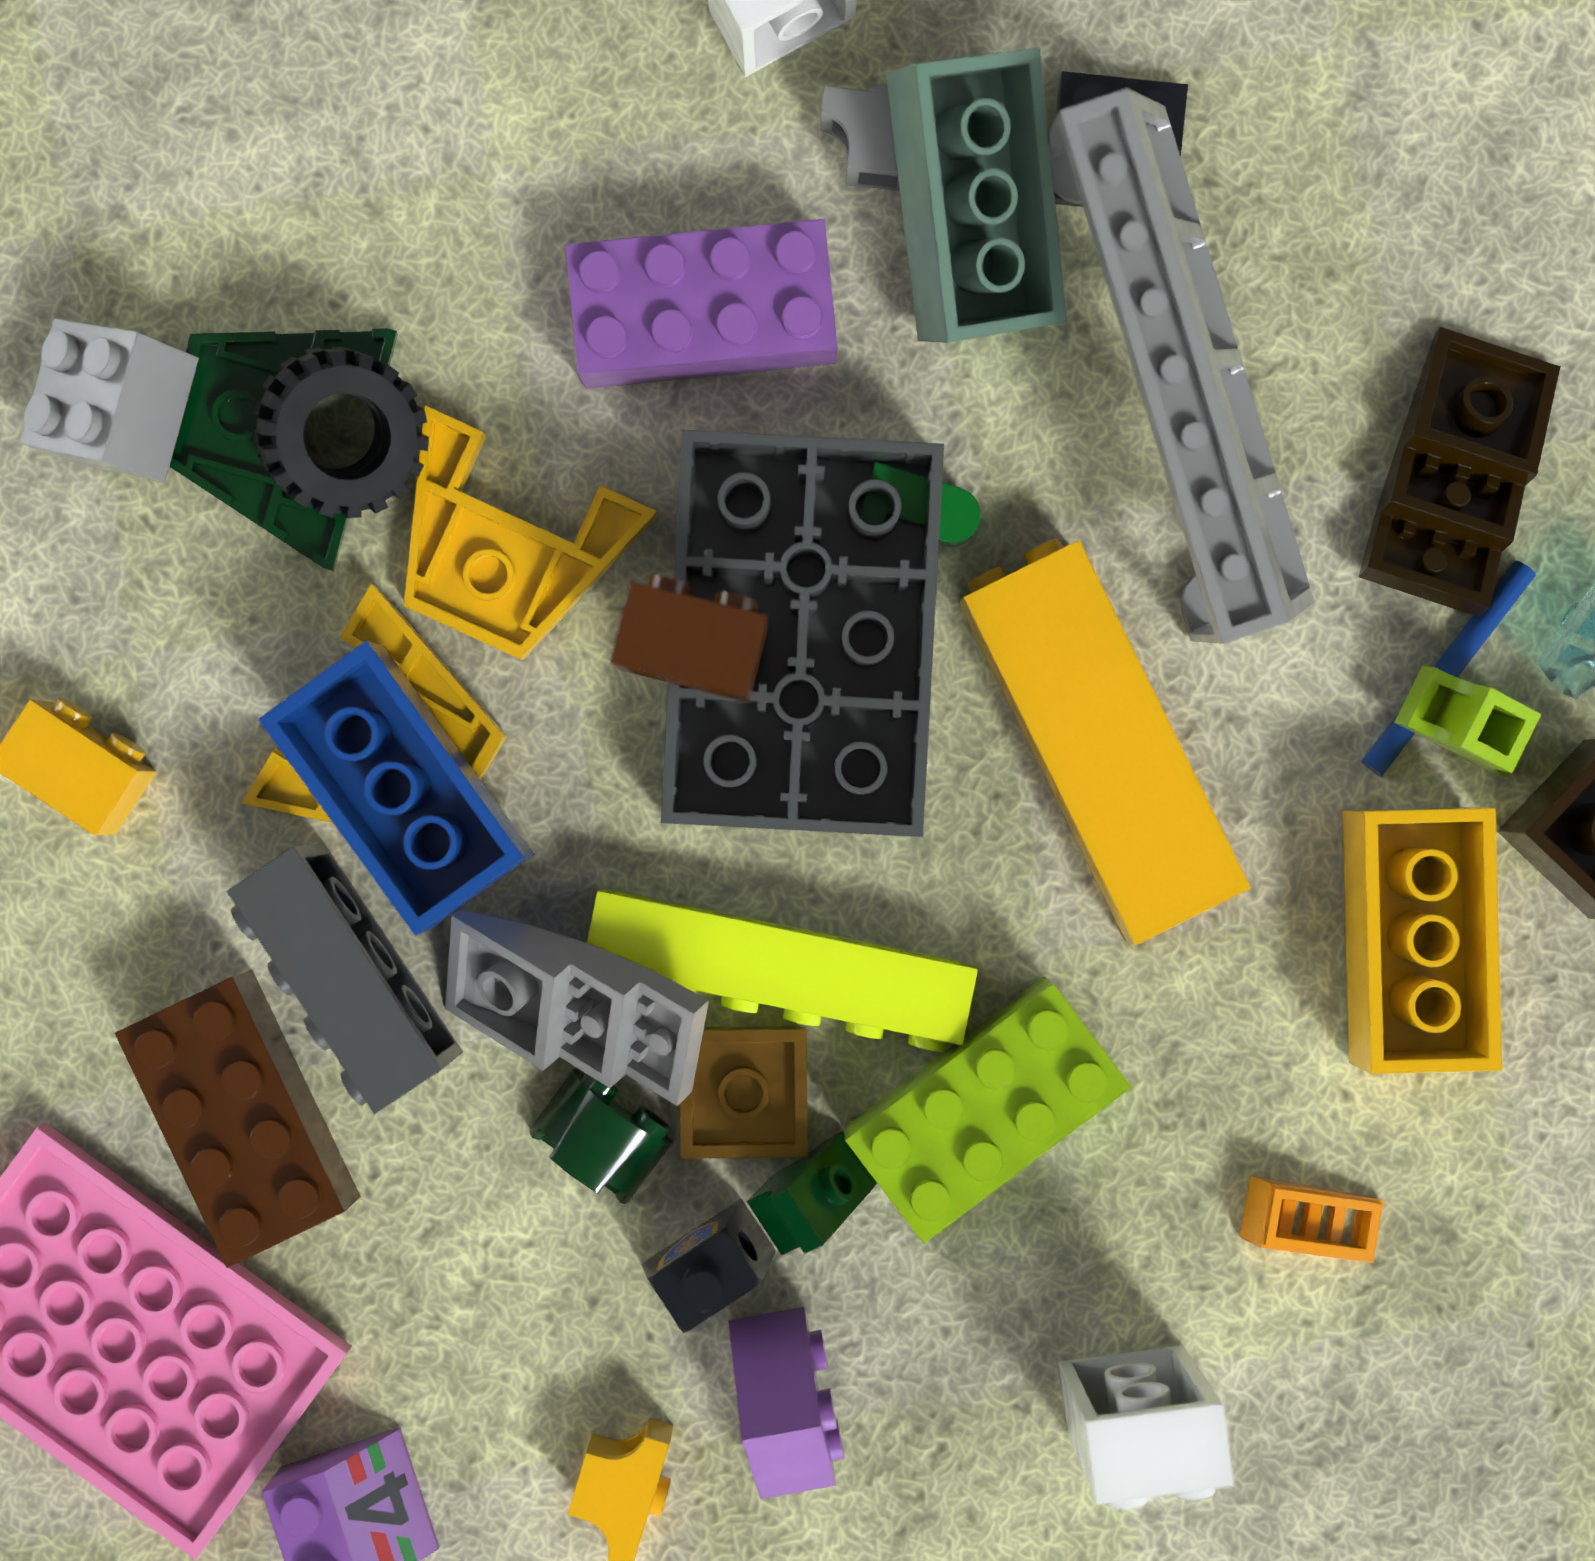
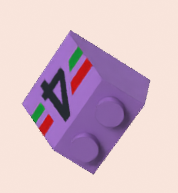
M400 1427L281 1466L262 1491L284 1561H421L440 1547Z

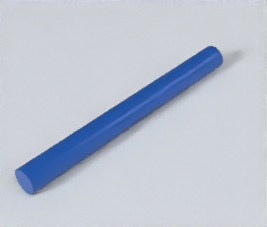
M1514 561L1494 587L1490 608L1480 617L1473 615L1434 667L1459 677L1536 576L1535 572L1524 563ZM1396 717L1361 761L1363 765L1380 777L1385 774L1415 734L1394 723Z

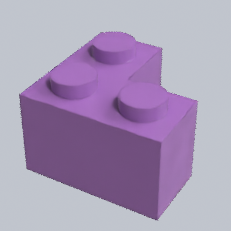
M804 1307L728 1320L742 1443L760 1499L836 1486L833 1461L844 1459V1450L839 1422L835 1415L831 1389L819 1390L817 1371L828 1369L822 1330L810 1331Z

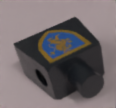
M741 1198L641 1265L651 1286L680 1330L685 1333L757 1287L763 1281L776 1250ZM739 1237L747 1246L750 1252L749 1254H746V1252L744 1251L740 1243Z

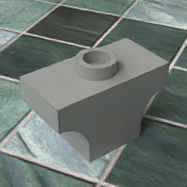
M875 85L869 91L824 86L820 131L836 137L846 150L848 157L846 185L900 191L887 85Z

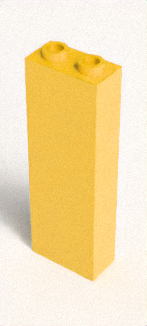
M1055 538L1025 553L1024 557L1028 565L1007 576L1002 567L998 566L968 581L966 584L971 593L964 596L958 603L1125 941L1136 946L1251 889V886L1080 540L1063 548L1059 539Z

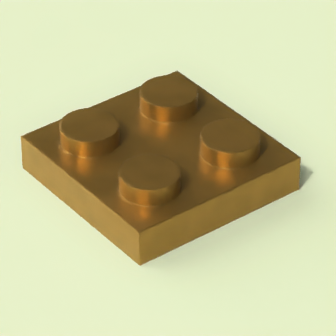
M704 1027L693 1090L680 1103V1159L808 1157L807 1027Z

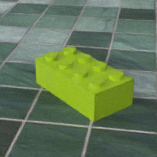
M1043 976L965 1035L963 1045L953 1044L945 1052L941 1053L843 1127L844 1136L847 1144L921 1242L925 1244L1132 1087L1054 983Z

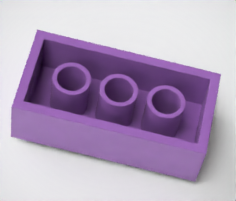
M825 219L565 244L578 375L586 389L836 364L838 347Z

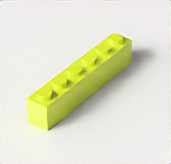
M607 888L597 891L587 943L647 967L695 993L700 991L722 996L720 1006L728 1009L757 1013L759 1004L783 1008L782 1018L785 1020L810 1026H820L821 1017L846 1021V1032L874 1039H882L884 1029L909 1034L907 1044L937 1052H945L947 1042L963 1045L978 969L972 963Z

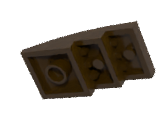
M1443 327L1436 331L1379 499L1359 578L1480 617L1490 608L1502 552L1514 541L1525 486L1538 474L1561 366Z

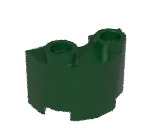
M574 1068L530 1127V1135L534 1139L543 1140L554 1149L549 1158L570 1176L598 1194L605 1186L616 1194V1198L620 1203L626 1204L630 1202L674 1142L666 1136L670 1127L658 1115L643 1106H639L634 1114L626 1110L614 1100V1097L619 1092L615 1085L608 1088L585 1073L583 1075Z

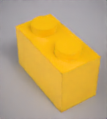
M60 697L55 703L29 700L0 744V774L92 835H115L157 773L156 770L141 761L146 752L131 740L117 733H111L107 739L88 725L92 721L93 716L71 701Z

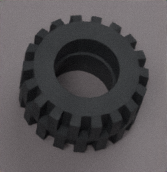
M318 347L306 350V355L298 359L290 357L280 365L283 369L275 377L269 375L262 385L266 389L262 400L256 399L253 414L257 416L256 427H252L253 442L258 445L260 452L258 457L264 469L273 478L272 480L293 500L305 508L308 506L317 513L333 517L334 513H340L347 519L362 517L361 511L370 509L374 513H378L389 508L385 500L393 495L401 499L410 490L404 484L409 476L413 474L419 477L424 464L417 461L420 450L428 451L429 437L422 433L421 424L428 423L425 410L417 406L414 398L418 395L411 384L403 381L398 376L399 372L390 365L372 356L348 348L333 347V349L324 350ZM339 393L351 394L363 400L372 412L375 425L373 442L368 452L355 464L341 469H328L317 464L305 449L303 438L305 422L311 410L323 399Z

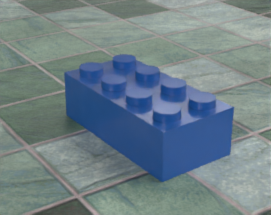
M366 640L258 719L415 936L437 926L535 855L382 645Z

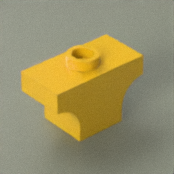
M649 1418L641 1432L624 1440L610 1439L594 1433L591 1435L567 1515L589 1521L603 1532L609 1548L607 1561H634L648 1514L661 1517L671 1479L661 1476V1472L671 1441L672 1424Z

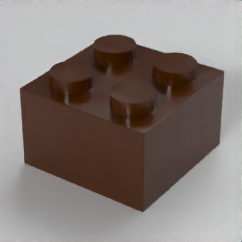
M650 574L648 585L630 581L610 663L624 672L750 703L769 627L767 615L757 613L758 607L756 606L758 601L723 591H717L715 602L693 597L694 591L690 590L689 583L656 574Z

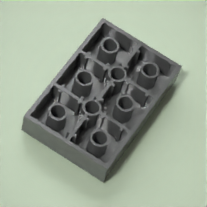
M682 430L674 579L689 583L690 590L694 591L693 597L715 602L717 591H723L758 601L756 606L758 607L757 613L767 615L769 627L750 703L668 683L661 823L923 837L944 444ZM875 462L927 477L925 528L898 520L901 512V499L897 490L885 481L870 480ZM866 494H881L890 502L893 512L892 517H886L884 524L869 525L859 518Z

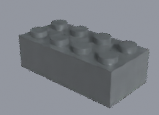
M325 843L294 846L226 891L235 904L231 908V914L235 923L250 940L254 941L258 938L271 958V961L267 963L271 977L285 994L289 996L293 993L308 1014L304 1018V1024L308 1033L321 1049L325 1051L328 1049L332 1050L344 1068V1071L340 1074L342 1083L356 1103L361 1106L367 1103L375 1115L441 1071L463 1053Z

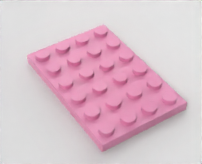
M45 1123L34 1130L0 1177V1418L193 1559L197 1560L347 1355L352 1345L241 1264L237 1263L226 1268L215 1245L56 1129Z

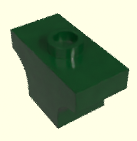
M841 1131L808 1153V1157H802L773 1174L746 1202L781 1255L799 1247L806 1254L823 1246L878 1183L847 1144L844 1131Z

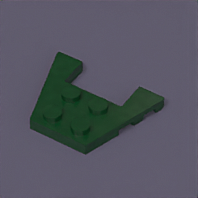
M381 328L363 332L315 330V333L276 334L275 331L190 334L185 352L198 357L199 360L169 467L322 568L334 572L348 519L340 513H334L333 517L321 515L313 508L308 506L305 508L295 500L284 497L286 492L272 480L273 478L269 472L264 469L258 457L260 454L258 445L253 442L252 427H256L257 416L253 414L256 399L262 400L266 391L262 385L269 375L275 377L283 369L280 365L290 357L298 359L306 355V350L318 347L324 350L333 349V347L348 348L372 356L390 365L398 336L397 331Z

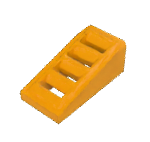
M1250 1176L1239 1236L1260 1248L1373 1263L1384 1200ZM1297 1201L1305 1202L1299 1235L1292 1234ZM1323 1205H1329L1331 1210L1325 1240L1318 1239ZM1347 1208L1357 1209L1351 1244L1341 1243Z

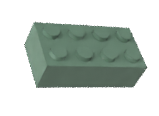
M1040 48L917 63L886 72L918 341L949 343L1066 323L1067 317Z

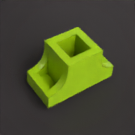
M1422 665L1394 723L1493 774L1508 778L1509 774L1513 773L1542 714L1492 687L1471 683L1436 667Z

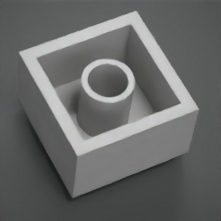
M53 319L50 334L42 346V363L33 396L25 408V425L19 444L89 467L165 483L199 358L139 332Z

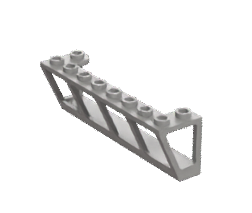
M1126 88L1060 110L1048 132L1054 192L1065 201L1083 204L1196 575L1191 577L1183 587L1180 597L1181 612L1190 641L1224 644L1289 623L1315 601L1164 105Z

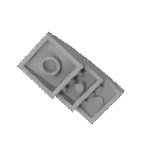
M462 909L452 915L445 1009L543 1071L560 1057L608 1088H611L626 1074L676 1106L692 1092L708 1009V999L647 967L583 941L529 924Z

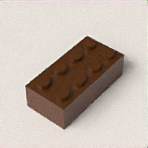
M253 970L232 976L115 1032L117 1040L226 1268L344 1213L361 1197Z

